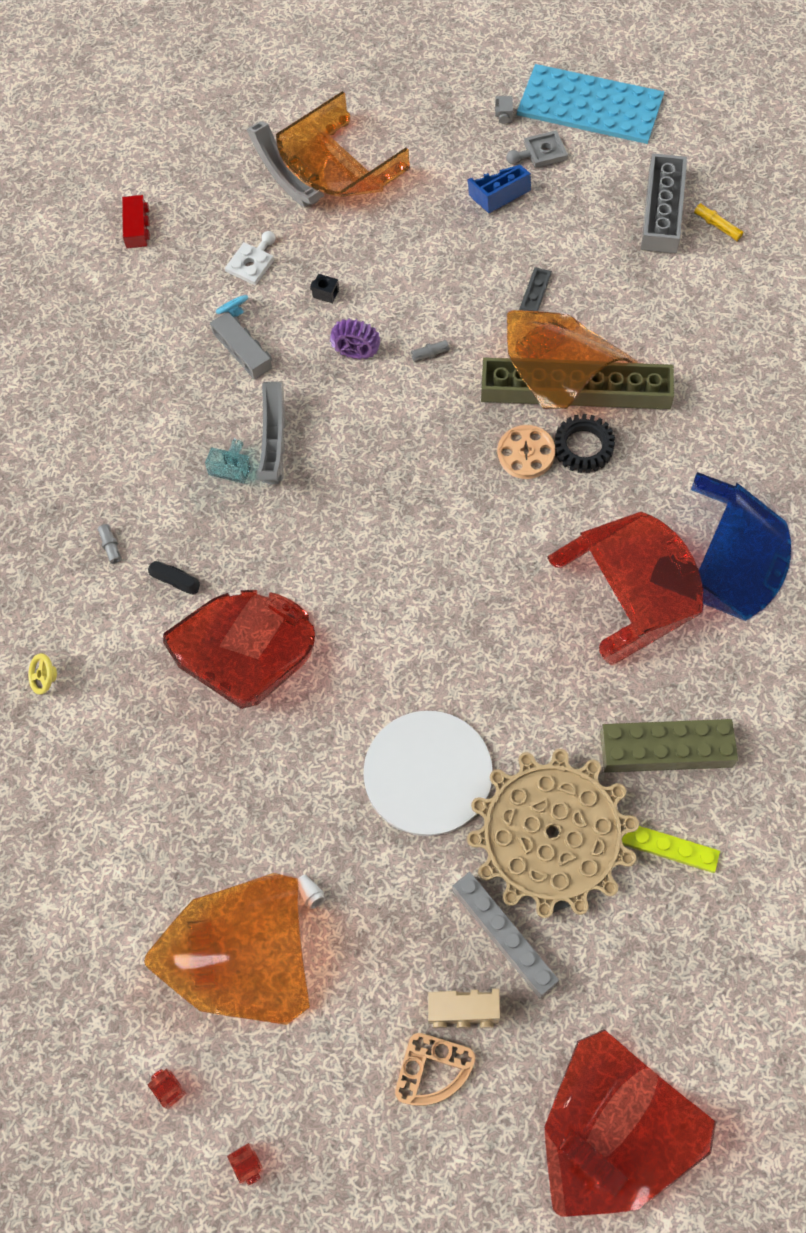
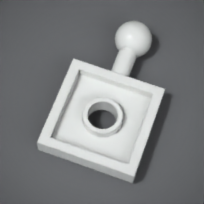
M265 231L262 234V242L257 248L243 242L225 267V271L256 285L274 261V256L264 252L268 245L274 244L276 240L275 234L271 231ZM248 262L254 263L253 265L245 266Z

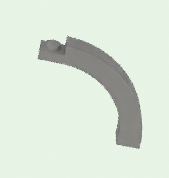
M260 121L247 129L252 143L268 171L298 204L305 207L308 204L317 203L320 198L324 197L322 189L306 182L294 170L278 146L269 124Z

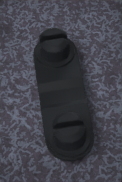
M159 561L152 562L148 567V573L153 578L192 595L197 594L199 591V580L181 569Z

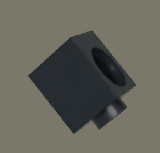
M318 273L316 279L312 280L310 285L313 298L333 304L339 292L338 279Z

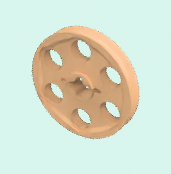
M520 425L508 430L501 437L497 447V454L500 464L510 475L521 479H532L543 475L552 466L555 459V444L552 437L544 429L533 425ZM539 434L541 438L539 440H532L530 436ZM513 435H520L522 437L519 441L511 439ZM525 444H527L528 449L527 460L524 454ZM542 448H549L551 452L545 455L540 450ZM509 449L512 451V454L504 456L502 451ZM537 462L542 467L540 469H533L531 465ZM515 463H519L522 465V468L520 470H514L512 469V465Z

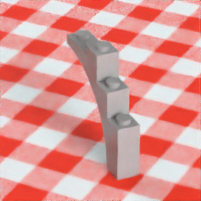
M283 381L263 382V435L257 480H262L263 483L279 484V481H282L284 478Z

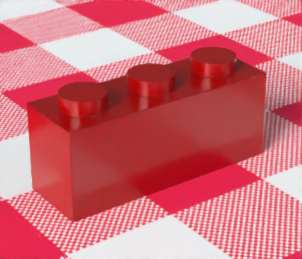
M143 195L122 197L123 240L126 249L147 247V240H150V232L147 229V226H150L149 216L147 215L150 210L149 204L145 202Z

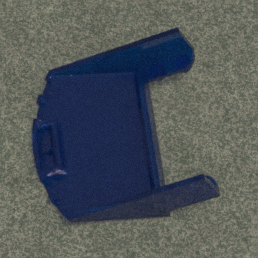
M697 472L691 490L727 504L699 570L691 565L673 560L671 557H664L657 561L650 583L746 621L762 611L774 599L783 585L791 560L789 528L784 519L739 483L733 486Z

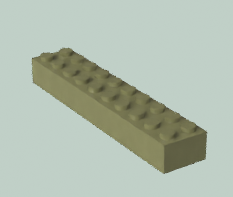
M483 357L481 402L671 409L674 399V365Z

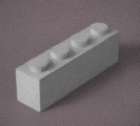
M226 312L210 322L212 333L254 380L272 369L271 355L267 351L264 352L260 343L256 339H252L247 328H242L237 317H232L229 312Z

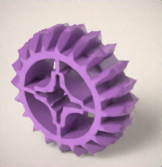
M349 318L348 320L342 319L341 322L337 321L336 325L332 328L330 342L335 351L340 352V355L360 360L361 358L368 359L373 357L377 353L380 337L379 332L376 331V328L371 327V324H365L364 321L360 322L357 319L352 320Z

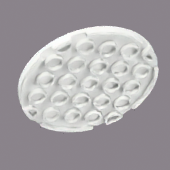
M418 711L393 720L376 735L365 757L364 784L374 809L393 827L418 836L448 834L463 827L477 815L471 807V803L475 798L487 799L492 784L490 781L492 761L483 739L465 721L443 712Z

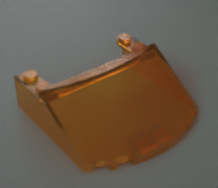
M343 91L276 134L278 151L287 168L306 185L329 195L346 197L383 192L385 185L410 169L409 149L406 147L369 172L330 137L340 128L348 126L351 120L350 113L347 111L346 96Z

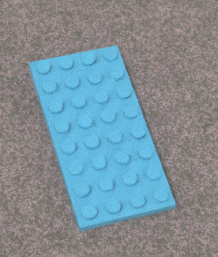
M535 64L519 104L517 115L648 144L664 91Z

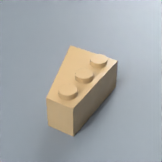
M492 989V992H479V990H471V992H428V1024H433V1028H447V1024H456L457 1028L464 1029L471 1028V1024H480V1028L489 1029L494 1028V1024L499 1023V989Z

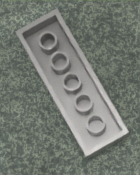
M652 153L648 174L641 250L677 253L681 234L687 157Z

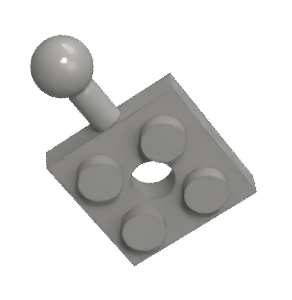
M557 130L524 138V145L527 150L521 152L511 150L506 156L510 164H516L520 159L530 157L535 168L565 161L568 158Z

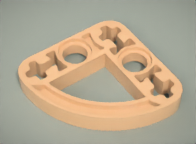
M423 1033L414 1034L409 1040L395 1089L396 1098L401 1103L412 1106H427L444 1101L455 1094L468 1079L475 1063L474 1052L468 1047ZM419 1038H422L423 1043L429 1046L430 1040L434 1041L435 1043L431 1050L432 1055L426 1054L428 1052L426 1048L416 1051L413 1041H418ZM438 1045L447 1046L449 1050L447 1057L439 1058L436 1056L435 1049ZM452 1048H457L455 1054L458 1055L468 1052L471 1062H466L465 1065H462L461 1060L455 1057L454 1063L450 1062ZM426 1059L461 1069L457 1077L445 1088L435 1093L417 1095ZM411 1061L419 1064L420 1069L416 1075H410L406 1072V1065ZM403 1076L408 1079L417 1080L416 1084L411 1082L409 1090L413 1094L412 1096H407L406 1099H403L402 1093L399 1092L400 1088L404 1089L407 1081H402Z

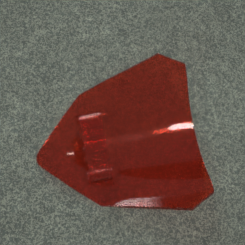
M605 1029L577 1041L544 1126L551 1202L554 1212L561 1217L640 1210L712 1152L716 1121L669 1085Z

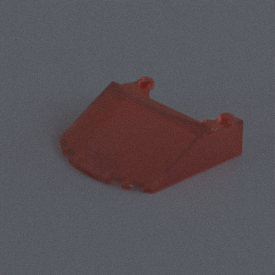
M642 511L580 532V537L547 556L553 567L562 568L589 551L593 555L631 624L603 639L599 645L600 654L610 665L620 662L703 613V586L698 566L690 550L668 525Z

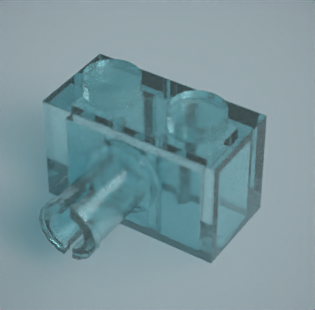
M233 439L228 451L211 447L205 461L208 475L245 484L251 466L248 456L240 454L244 445L243 442L237 440L236 443V439Z

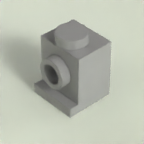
M495 96V117H499V123L501 124L512 123V96Z

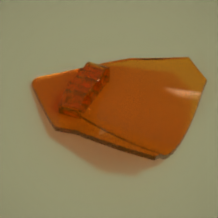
M512 310L507 313L508 355L519 375L543 409H567L585 385L600 370L616 361L638 362L618 347L588 330L571 315Z
M271 873L193 899L147 952L144 959L145 966L199 1011L283 1025L289 1024L310 1008L300 935L298 879Z

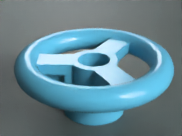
M248 295L239 296L216 309V314L229 312L232 317L242 314L244 311L240 304L248 300Z

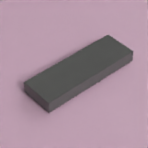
M534 267L519 312L537 316L552 271Z

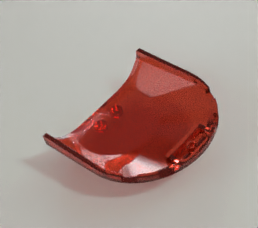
M240 590L239 595L230 596L229 593L217 596L163 633V643L178 668L240 709L259 705L299 670L309 659L315 641L314 625H311L309 615L294 601L279 594L270 592L268 598L257 594V590Z

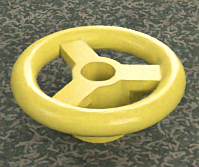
M39 653L35 655L30 663L28 678L31 689L36 694H45L51 687L52 682L57 678V670L55 666H52V662L46 654ZM40 660V662H39V668L37 669V671H36V673H35L36 665H37L38 661ZM36 680L41 681L43 685L42 688H38L35 682Z

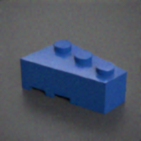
M521 165L499 170L498 174L489 176V173L484 174L483 178L467 179L469 196L488 213L531 191V173Z

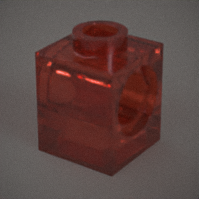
M167 1068L164 1071L160 1069L151 1076L152 1081L147 1084L165 1109H169L187 1094L171 1070Z
M248 1143L227 1156L240 1184L247 1183L250 1186L261 1179L259 1174L264 1172V1169L252 1144Z

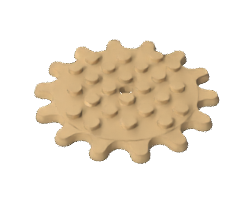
M564 749L555 750L552 760L546 765L538 764L531 753H522L518 759L520 770L516 775L509 776L499 769L492 771L490 781L496 788L495 795L490 799L478 797L471 803L472 810L484 818V826L480 830L470 832L467 836V842L471 847L484 848L488 853L487 861L478 869L479 877L487 881L494 877H501L505 880L507 886L503 893V901L506 905L514 906L522 897H532L536 901V912L541 918L550 917L553 913L554 905L558 901L568 902L573 912L578 915L585 914L589 907L587 902L588 893L595 889L601 891L606 896H614L618 892V884L611 876L612 869L617 865L630 867L636 862V854L623 846L622 837L626 833L636 831L639 827V821L636 817L622 815L617 810V803L625 797L626 788L620 783L609 787L602 786L598 782L601 765L596 760H589L580 769L572 768L568 762V753ZM549 827H556L559 830V835L555 838H549L546 830Z

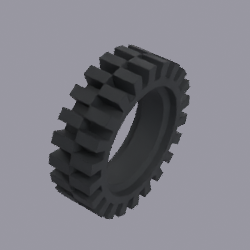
M582 414V419H579V415H574V420L569 417L566 422L563 421L561 426L557 428L554 440L555 456L558 455V461H563L565 468L569 465V470L571 471L577 468V473H582V470L590 473L591 469L596 472L599 467H605V464L609 463L613 455L615 446V435H612L613 430L612 428L608 429L609 424L607 422L602 425L603 419L601 418L594 421V415H591L590 419H586L587 414ZM587 431L600 439L602 448L593 456L581 457L569 450L566 441L573 433Z

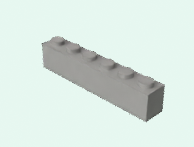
M468 872L452 885L453 893L539 999L558 984L559 979L471 872Z

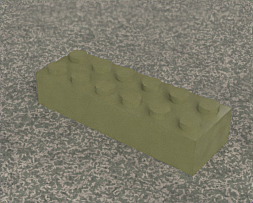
M732 719L602 724L600 730L604 773L733 768L738 761Z

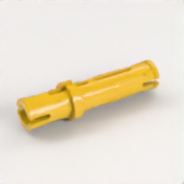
M702 203L698 204L694 210V213L706 220L707 224L714 225L736 242L742 237L744 231L719 216L717 211H712Z

